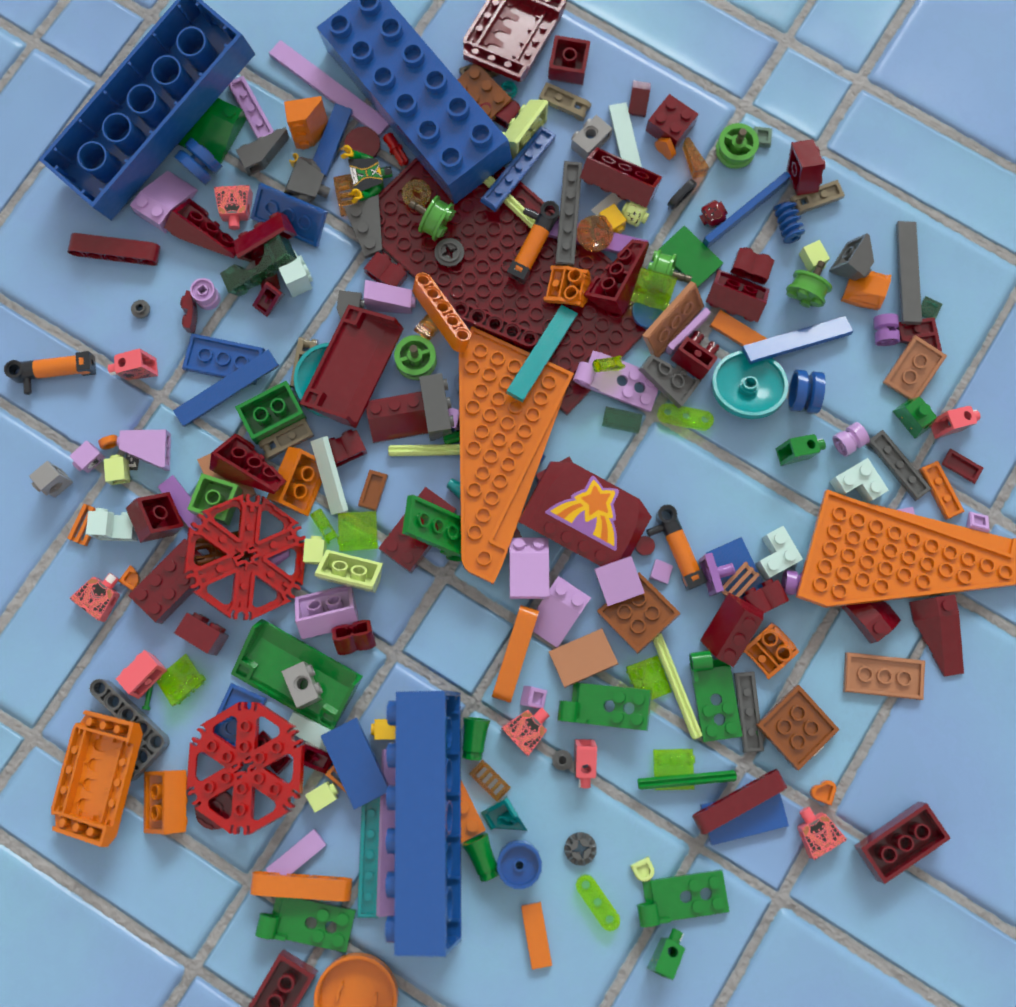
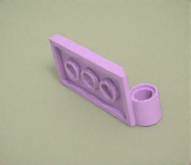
M592 351L588 363L579 362L573 381L582 387L646 412H651L659 390L639 371L640 367L596 351ZM622 376L626 379L625 386H620L617 383L618 377ZM636 383L643 385L644 390L642 393L635 391L634 385Z

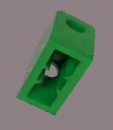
M921 397L909 399L892 411L915 439L931 428L937 418L930 405L926 404Z
M812 434L790 438L775 449L780 465L784 466L814 457L821 450H825L826 443L824 439H817L816 435Z
M672 928L669 938L661 937L647 969L666 979L674 980L685 951V947L679 945L684 933ZM669 948H671V954H670V955L668 954V949H669Z

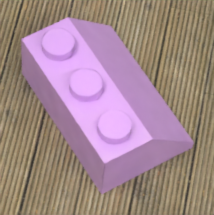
M344 585L295 597V622L301 639L332 633L331 629L343 624L351 625L359 621L352 587Z

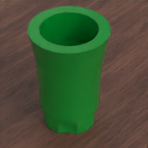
M463 717V758L482 760V753L484 752L487 731L491 720Z
M488 833L473 837L462 844L481 882L489 881L499 875Z

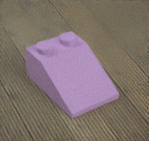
M166 171L142 189L130 204V207L136 215L164 233H167L168 230L164 227L171 212L189 198L192 199L198 190L171 172Z
M512 538L509 546L510 599H549L548 538Z
M558 576L549 589V599H543L536 609L539 610L533 632L556 648L559 647L591 597Z

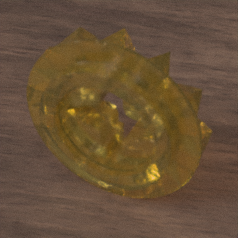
M411 180L404 185L402 189L404 203L409 205L410 201L413 200L425 207L426 203L430 201L431 189L426 182ZM413 189H414V191H416L417 193L421 192V193H420V199L417 198L416 196L413 197V196H414V194H413Z

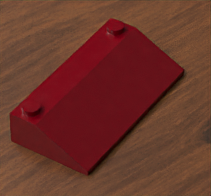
M348 304L301 399L300 405L339 423L356 428L404 328L395 317Z

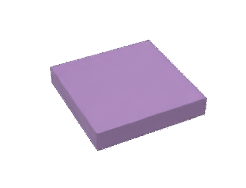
M632 556L594 569L607 606L645 593Z

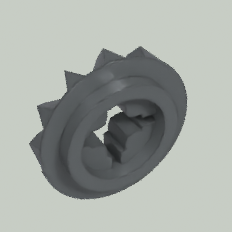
M443 239L435 247V258L440 265L447 267L456 266L459 262H462L464 248L456 239ZM446 247H447L448 250H450L451 252H452V251H455V252L452 253V254H453V256H452L453 258H452V259H451V257H449V255H446V256H445V254H447V253H446Z
M577 832L566 840L564 850L570 862L575 865L585 866L592 862L597 848L594 839L589 834ZM578 840H580L582 846L589 847L583 851V857H581L579 852H572V850L578 848Z

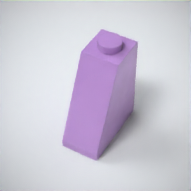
M365 280L363 298L367 310L412 314V308H416V297L413 296L412 290Z
M166 429L120 430V436L117 437V446L121 451L160 469L170 471L171 434Z

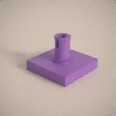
M713 553L703 555L698 561L708 581L706 582L709 596H714L724 591L720 578L735 575V568L733 563L717 567Z

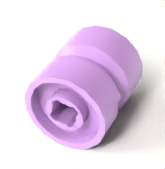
M199 278L192 283L190 293L202 309L212 310L219 305L220 294L209 279Z
M858 422L853 423L845 431H841L832 437L836 449L845 457L855 452L856 448L860 449L870 442L867 431Z

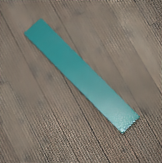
M563 305L560 306L510 384L506 394L523 403L578 313Z
M380 797L362 805L357 918H378L376 910Z

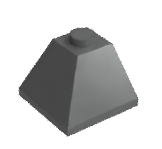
M866 233L848 241L829 271L852 280L867 277L874 263L870 235Z

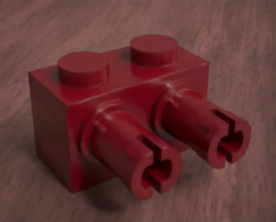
M694 331L690 338L687 336L670 360L697 379L702 380L718 357L715 354L720 347L716 344L713 348L715 344L713 341H710L706 348L702 347L699 344L704 339V335L701 333L698 337L700 332Z

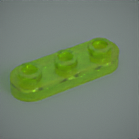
M665 403L657 411L658 419L666 424L706 431L714 423L713 415L705 410L685 406L677 408L674 404ZM669 410L671 414L666 415L664 411ZM684 413L689 415L688 419L683 417ZM706 417L708 422H703L701 418Z
M583 874L579 876L576 880V889L603 929L607 931L616 930L620 925V916L591 875ZM584 881L589 882L588 888L582 887ZM596 898L601 899L600 905L594 904ZM612 916L613 921L610 923L606 922V917Z

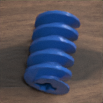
M783 202L773 208L776 211L775 216L778 218L777 223L779 224L780 231H782L781 236L784 238L783 242L785 244L798 241L801 235L805 233L804 229L799 230L803 223H797L801 220V216H795L799 213L798 209H793L797 206L796 202Z

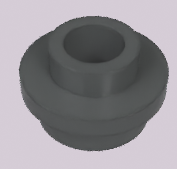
M137 300L132 304L131 312L136 318H145L150 313V305L144 300ZM140 306H143L141 311H137Z
M565 750L557 751L552 758L554 767L558 770L568 769L572 764L570 753ZM561 756H564L566 758V762L564 764L559 763V758Z

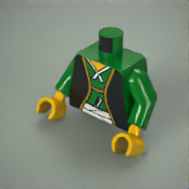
M344 145L340 148V150L346 152L341 154V158H350L348 162L354 189L349 195L355 196L352 202L357 203L359 200L364 201L379 195L381 190L384 189L383 179L393 177L391 166L380 168L377 158L352 150L349 145Z

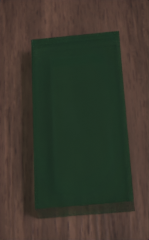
M606 407L602 426L639 434L643 414Z

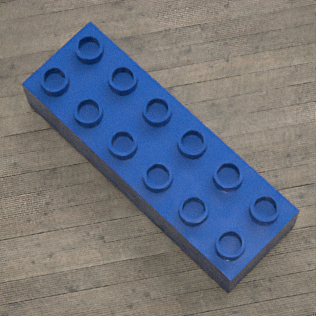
M176 0L38 160L90 206L112 221L253 58L255 52L244 36L204 1Z
M351 0L316 27L329 54L378 113L381 114L454 204L512 160L507 137L389 0Z
M451 691L396 692V700L388 701L386 712L388 725L396 726V742H389L386 750L388 768H395V785H388L386 791L387 810L395 811V828H388L386 833L387 854H395V872L387 873L385 892L387 898H395V916H388L386 919L385 939L387 943H394V956L446 957L462 941L461 693Z

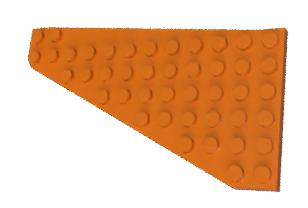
M471 327V338L468 348L464 352H459L461 561L468 573L494 584L504 563L562 400L574 373L548 362L522 403L506 394V391L530 353L475 327Z
M827 489L824 491L795 597L827 608L1016 586V538L1010 539L862 502Z

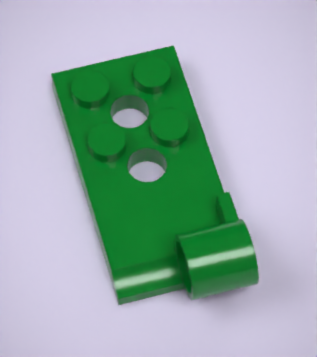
M413 494L407 496L402 534L440 549V553L446 555L448 560L461 562V516ZM435 522L438 525V531L435 528Z
M710 650L689 653V665L702 742L743 737L731 666L719 659L713 660ZM713 694H718L721 698V702L717 706L711 703L710 699ZM716 714L723 715L724 722L722 725H717L714 722Z
M576 683L573 684L572 702L559 700L557 721L648 731L651 690ZM610 700L615 704L612 712H608L605 709L606 702ZM631 702L634 705V712L627 714L624 707L627 703Z
M721 869L642 881L645 902L637 904L640 927H653L663 923H670L673 920L729 912L724 875ZM703 888H709L711 891L708 899H702L700 896ZM683 891H689L691 894L688 902H682L680 899Z
M276 897L272 914L260 913L255 936L263 939L289 940L346 953L356 909L310 899ZM308 917H314L317 920L315 928L307 926L306 920ZM327 922H335L337 930L335 932L327 931Z

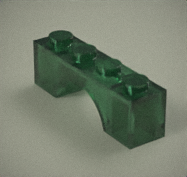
M278 235L264 244L263 258L255 268L246 270L244 267L234 264L221 272L220 275L228 293L242 296L250 288L260 285L264 279L274 276L279 270L278 268L291 263L297 257L289 240Z

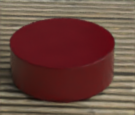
M642 536L635 549L638 554L647 556L654 551L655 543L652 538Z

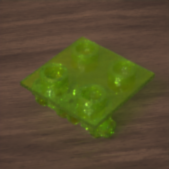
M641 267L631 301L664 311L669 306L677 278Z
M376 511L338 513L339 537H337L340 552L378 549Z
M185 654L171 665L156 682L173 707L177 704L180 705L187 696H191L190 692L194 693L195 688L197 689L204 685L206 678L198 672L188 655Z
M658 655L626 667V673H628L632 681L630 684H633L635 689L651 690V700L672 692Z
M693 749L653 750L654 777L694 774L693 763H695V755H693ZM694 785L655 788V790H695Z

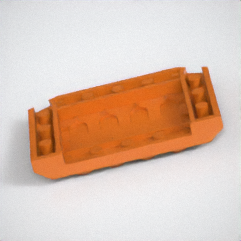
M84 710L82 714H85L80 723H76L72 728L51 806V815H55L56 826H52V831L99 847H108L118 833L143 733L139 723Z

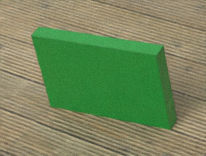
M685 225L659 248L663 254L671 256L677 254L675 269L679 273L692 276L691 281L696 283L697 288L723 265V262Z

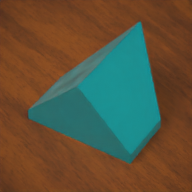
M507 796L481 812L490 830L495 828L528 831Z

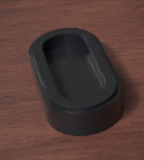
M693 179L687 181L673 195L667 205L671 209H675L691 194L697 183Z

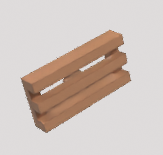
M745 561L735 572V575H732L724 583V591L721 593L724 596H727L729 592L732 594L752 574L751 579L735 595L740 597L760 574L756 573ZM745 568L747 572L727 592L725 589Z

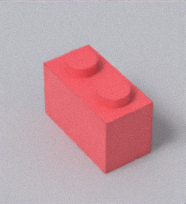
M144 650L136 656L135 660L128 667L122 670L116 680L129 695L140 699L167 669L155 655Z

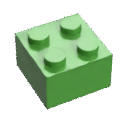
M201 473L187 510L196 516L198 514L204 515L201 511L240 496L243 490L237 484ZM236 507L217 513L214 518L215 521L229 526Z

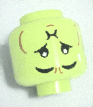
M627 201L621 211L627 223L634 227H638L641 223L645 224L649 217V213H647L648 207L645 208L632 201Z

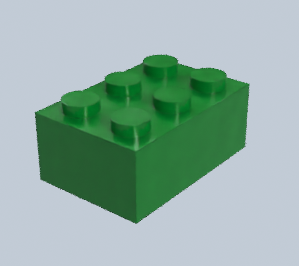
M287 381L235 406L245 428L256 445L261 440L304 418L307 419Z

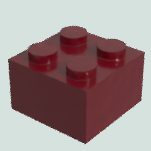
M555 35L548 79L583 85L591 41Z
M668 94L649 118L645 131L656 139L670 138L676 150L695 126L699 114L671 94Z
M813 139L791 142L786 171L791 175L790 181L796 195L817 193L820 184H822L823 170L826 167L825 160L821 158L819 147L816 146Z
M170 492L136 498L126 507L140 543L174 536L184 527Z
M196 612L194 614L186 613L174 634L205 653L215 656L218 655L229 637L225 633V628L213 622L208 623L209 618Z

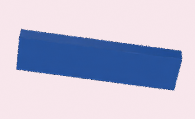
M336 103L313 158L324 174V177H327L353 113L352 109Z

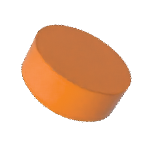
M109 435L99 439L100 448L106 450L116 447L117 435Z

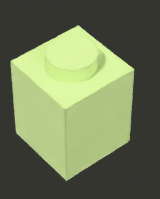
M820 240L803 247L799 253L809 272L814 271L819 260L826 264L830 260Z
M111 455L110 458L104 459L105 482L110 485L131 483L129 460L122 457V455Z
M311 536L310 539H305L303 562L305 564L319 565L327 550V542L321 536Z
M327 781L305 796L316 813L339 799L337 796L339 791L334 783L330 784Z

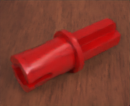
M393 133L385 134L383 140L389 147L390 154L394 155L400 166L407 165L409 159L403 151L402 144L398 143Z

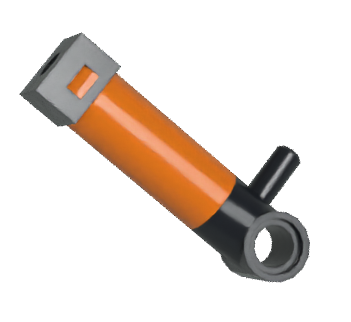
M554 201L544 202L540 213L527 207L523 211L524 215L536 221L516 259L512 261L507 270L508 277L522 284H525L529 277L530 270L554 224L559 219V207ZM547 210H553L555 212L552 216H548L545 214Z
M84 351L76 352V355L22 362L11 360L5 364L4 373L13 381L23 383L24 394L30 395L32 393V379L81 374L83 376L96 375L95 356L92 353Z
M663 505L656 513V521L659 525L647 529L646 533L649 537L660 532L664 533L682 574L683 584L686 591L708 581L703 570H700L678 520L677 510L672 505ZM662 512H669L671 515V519H664L662 517Z

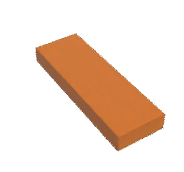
M722 310L718 312L710 325L711 328L742 347L768 339Z
M939 461L919 469L924 480L932 488L930 492L945 520L965 512Z
M541 902L521 905L532 969L552 966Z

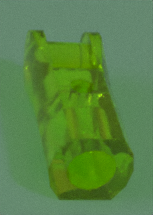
M621 355L595 359L592 364L595 372L620 371L625 368L621 361Z
M318 509L310 514V517L328 544H330L332 539L339 538L322 509ZM330 527L331 532L325 535L323 531Z

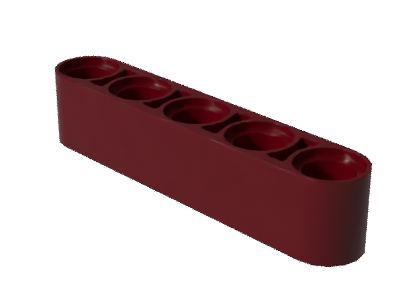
M72 233L67 252L77 257L156 266L161 247L156 243Z
M458 301L452 306L456 312L458 310L465 311L459 317L469 328L475 327L527 352H532L538 342L536 332L463 301ZM475 317H481L482 321L475 322L473 321V319ZM492 324H498L500 326L498 329L495 330L490 328ZM510 331H515L517 335L511 337L507 333ZM531 338L534 340V343L527 344L525 339Z
M774 769L692 815V818L701 834H707L787 789V785L778 769Z

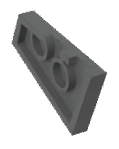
M379 195L345 207V212L365 258L374 256L376 252L382 253Z
M654 355L649 356L639 368V371L677 408L684 405L701 382L697 378H691L682 370L678 371L672 368L671 364Z

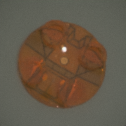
M592 215L579 222L577 240L586 250L601 251L612 242L614 235L613 227L605 216Z

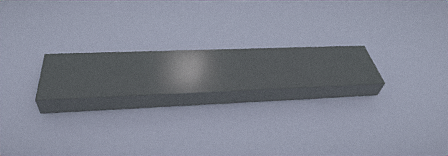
M564 161L555 266L574 267L582 162Z
M898 221L896 223L901 324L920 325L922 323L917 225L916 222Z

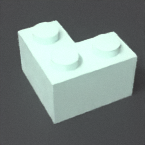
M295 250L274 259L292 298L313 289L310 283L313 281L302 256H297Z
M868 458L829 481L836 493L842 495L856 488L866 503L889 491Z
M104 508L88 511L86 535L98 540L137 542L138 536L127 512H122L121 515H114L113 512H108V509Z
M784 526L762 537L771 555L755 563L765 581L803 560Z

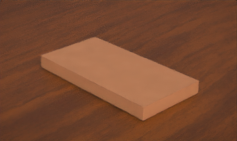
M690 281L642 335L651 355L659 358L667 346L704 308L696 283Z
M846 652L843 692L923 700L925 661Z

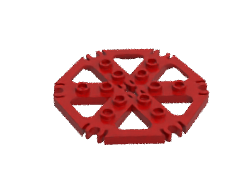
M244 494L201 511L204 515H197L201 520V524L197 525L192 522L190 524L191 527L188 528L184 573L192 571V573L185 576V579L192 577L195 580V583L189 586V588L199 587L196 591H192L195 595L229 619H231L232 611H234L232 614L234 620L238 618L239 612L243 613V620L245 621L248 618L252 620L291 602L287 597L295 598L291 593L292 588L296 590L301 589L300 586L303 585L305 567L303 562L305 542L299 543V541L304 540L306 537H298L296 535V532L302 529L301 526L292 528L299 523L264 496L260 498V495H257L255 502H251L249 499L250 494L245 495L244 501ZM232 507L240 510L238 537L215 521L214 518L217 513ZM263 511H267L283 523V529L278 533L259 540L261 514ZM197 539H205L224 553L225 556L202 566L196 565L194 563V553ZM293 549L296 552L294 573L288 575L267 558L285 550ZM243 552H246V554L256 553L249 558V562L247 560L237 561L244 556ZM234 574L232 598L229 604L221 603L207 592L209 584ZM255 577L276 591L277 597L275 600L260 607L253 606Z
M238 702L200 725L204 728L197 729L201 733V738L192 737L193 742H190L186 790H190L188 796L197 795V799L192 802V805L200 804L195 809L230 834H240L241 827L244 829L243 835H250L291 812L288 808H295V805L291 803V798L300 799V794L303 793L305 745H301L304 742L303 739L294 740V736L299 733V730H292L296 726L258 702H251L250 709L247 708V702ZM231 716L237 719L236 747L214 733L215 726ZM265 717L279 727L280 733L277 737L258 747L259 718ZM201 752H204L223 765L224 768L200 781L196 777L197 757ZM290 754L293 757L292 781L287 783L268 770L267 767ZM244 764H251L247 768V771H240L244 767ZM233 788L232 813L230 818L225 819L210 808L209 802ZM255 788L272 799L276 804L274 811L259 820L254 819Z

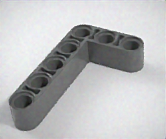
M96 679L90 684L89 689L91 694L116 718L128 720L126 714L129 710H132L133 717L128 721L139 723L140 726L143 723L147 725V731L142 736V744L138 751L131 781H135L169 746V737L111 681ZM103 683L105 690L103 693H100L99 686ZM117 696L119 704L115 707L112 701ZM158 736L162 741L159 747L154 743L155 738ZM142 752L147 754L146 762H142L140 758Z

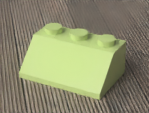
M529 100L526 105L523 104L519 110V115L516 119L513 118L510 121L507 131L502 132L509 141L512 159L517 156L540 126H543L547 121L548 101Z
M326 550L315 571V576L328 582L376 593L381 580L383 563Z

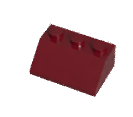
M276 212L269 216V220L255 224L254 229L251 231L240 233L238 235L239 238L234 240L237 258L252 262L254 259L261 257L296 236L297 234L287 215Z
M718 269L706 302L714 308L720 307L725 309L729 314L740 315L747 321L758 322L766 306L770 289Z
M422 392L369 400L366 411L373 443L428 434Z
M729 592L700 641L717 659L734 667L762 623L764 611Z

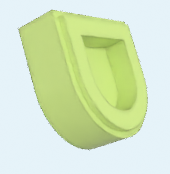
M649 857L630 865L634 875L640 881H649L654 875V867Z

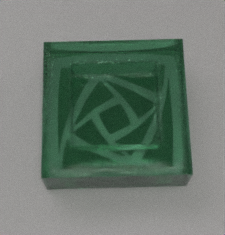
M925 296L921 302L922 317H935L936 319L942 303Z

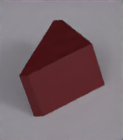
M633 80L628 109L629 115L646 116L651 83Z
M266 282L252 306L268 317L285 294L271 283Z
M304 742V766L326 774L332 763L328 752L308 742Z

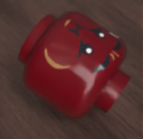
M713 200L701 208L702 215L699 217L704 226L708 224L711 228H714L726 220L728 212L722 201Z

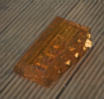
M689 137L685 138L682 148L692 178L706 176L709 166Z
M351 174L333 177L341 217L347 216L343 206L356 204L352 202L355 196L349 195L354 189ZM350 190V192L340 193V191ZM352 197V199L342 201V199Z
M426 314L414 328V331L430 340L439 332V329L429 315Z
M484 759L469 773L497 802L511 788ZM485 767L487 770L478 777L477 774ZM491 773L492 776L484 783L482 780ZM496 778L498 782L490 789L488 785ZM502 784L504 787L495 794L494 791Z

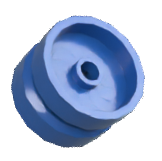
M190 138L185 143V146L192 155L189 156L184 150H179L174 157L204 185H207L212 178L205 168L207 167L213 173H217L223 166L203 145Z
M796 369L793 372L788 394L790 411L801 412L805 407L808 413L818 414L820 412L826 385L823 372L812 371L810 375H808L806 370Z
M514 840L507 843L501 849L497 859V871L500 879L507 886L514 889H525L532 886L538 880L542 871V861L538 850L533 844L525 840ZM521 861L523 863V867H516V862Z

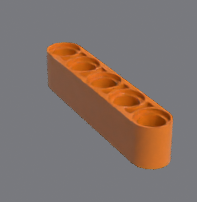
M418 273L415 276L412 288L413 294L451 348L456 352L466 351L471 338L470 330L431 276L427 273Z
M520 605L492 694L493 698L511 703L539 610Z
M254 871L252 872L250 894L347 902L351 900L353 879L294 873L280 875L277 872Z

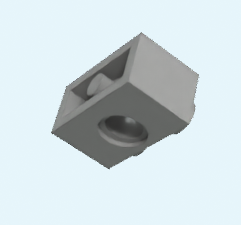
M597 115L592 119H588L583 126L584 128L580 132L576 131L571 138V148L584 160L587 159L596 147L601 148L611 138L613 128Z
M46 461L29 475L33 481L31 484L37 491H42L45 495L49 494L55 498L73 483L61 468L49 461Z
M303 661L282 671L296 708L303 709L322 700L321 694L323 690L319 682H315L313 676L316 674L311 664L308 665V663ZM307 679L308 686L306 689L302 690L300 688V683L303 680Z

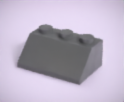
M442 373L419 377L430 441L451 434V427H455L453 415L449 416L448 409L452 407L450 397H446L445 390H449L447 379H443Z

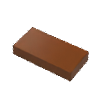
M369 469L358 503L359 507L377 512L388 479L387 474Z

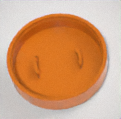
M350 953L334 960L321 975L314 992V1007H397L398 986L394 974L382 960L367 953Z

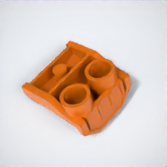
M551 265L550 269L552 271L548 289L543 300L548 303L576 305L583 308L588 300L584 294L591 283L590 272L570 266Z
M871 271L865 278L849 279L841 301L857 307L878 311L886 297L891 282V275Z
M771 622L759 635L749 642L743 653H746L769 680L799 653V650L787 635Z

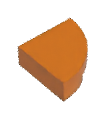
M130 565L119 579V582L133 590L140 583L139 574Z

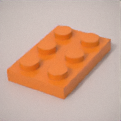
M461 780V843L484 832L486 829Z

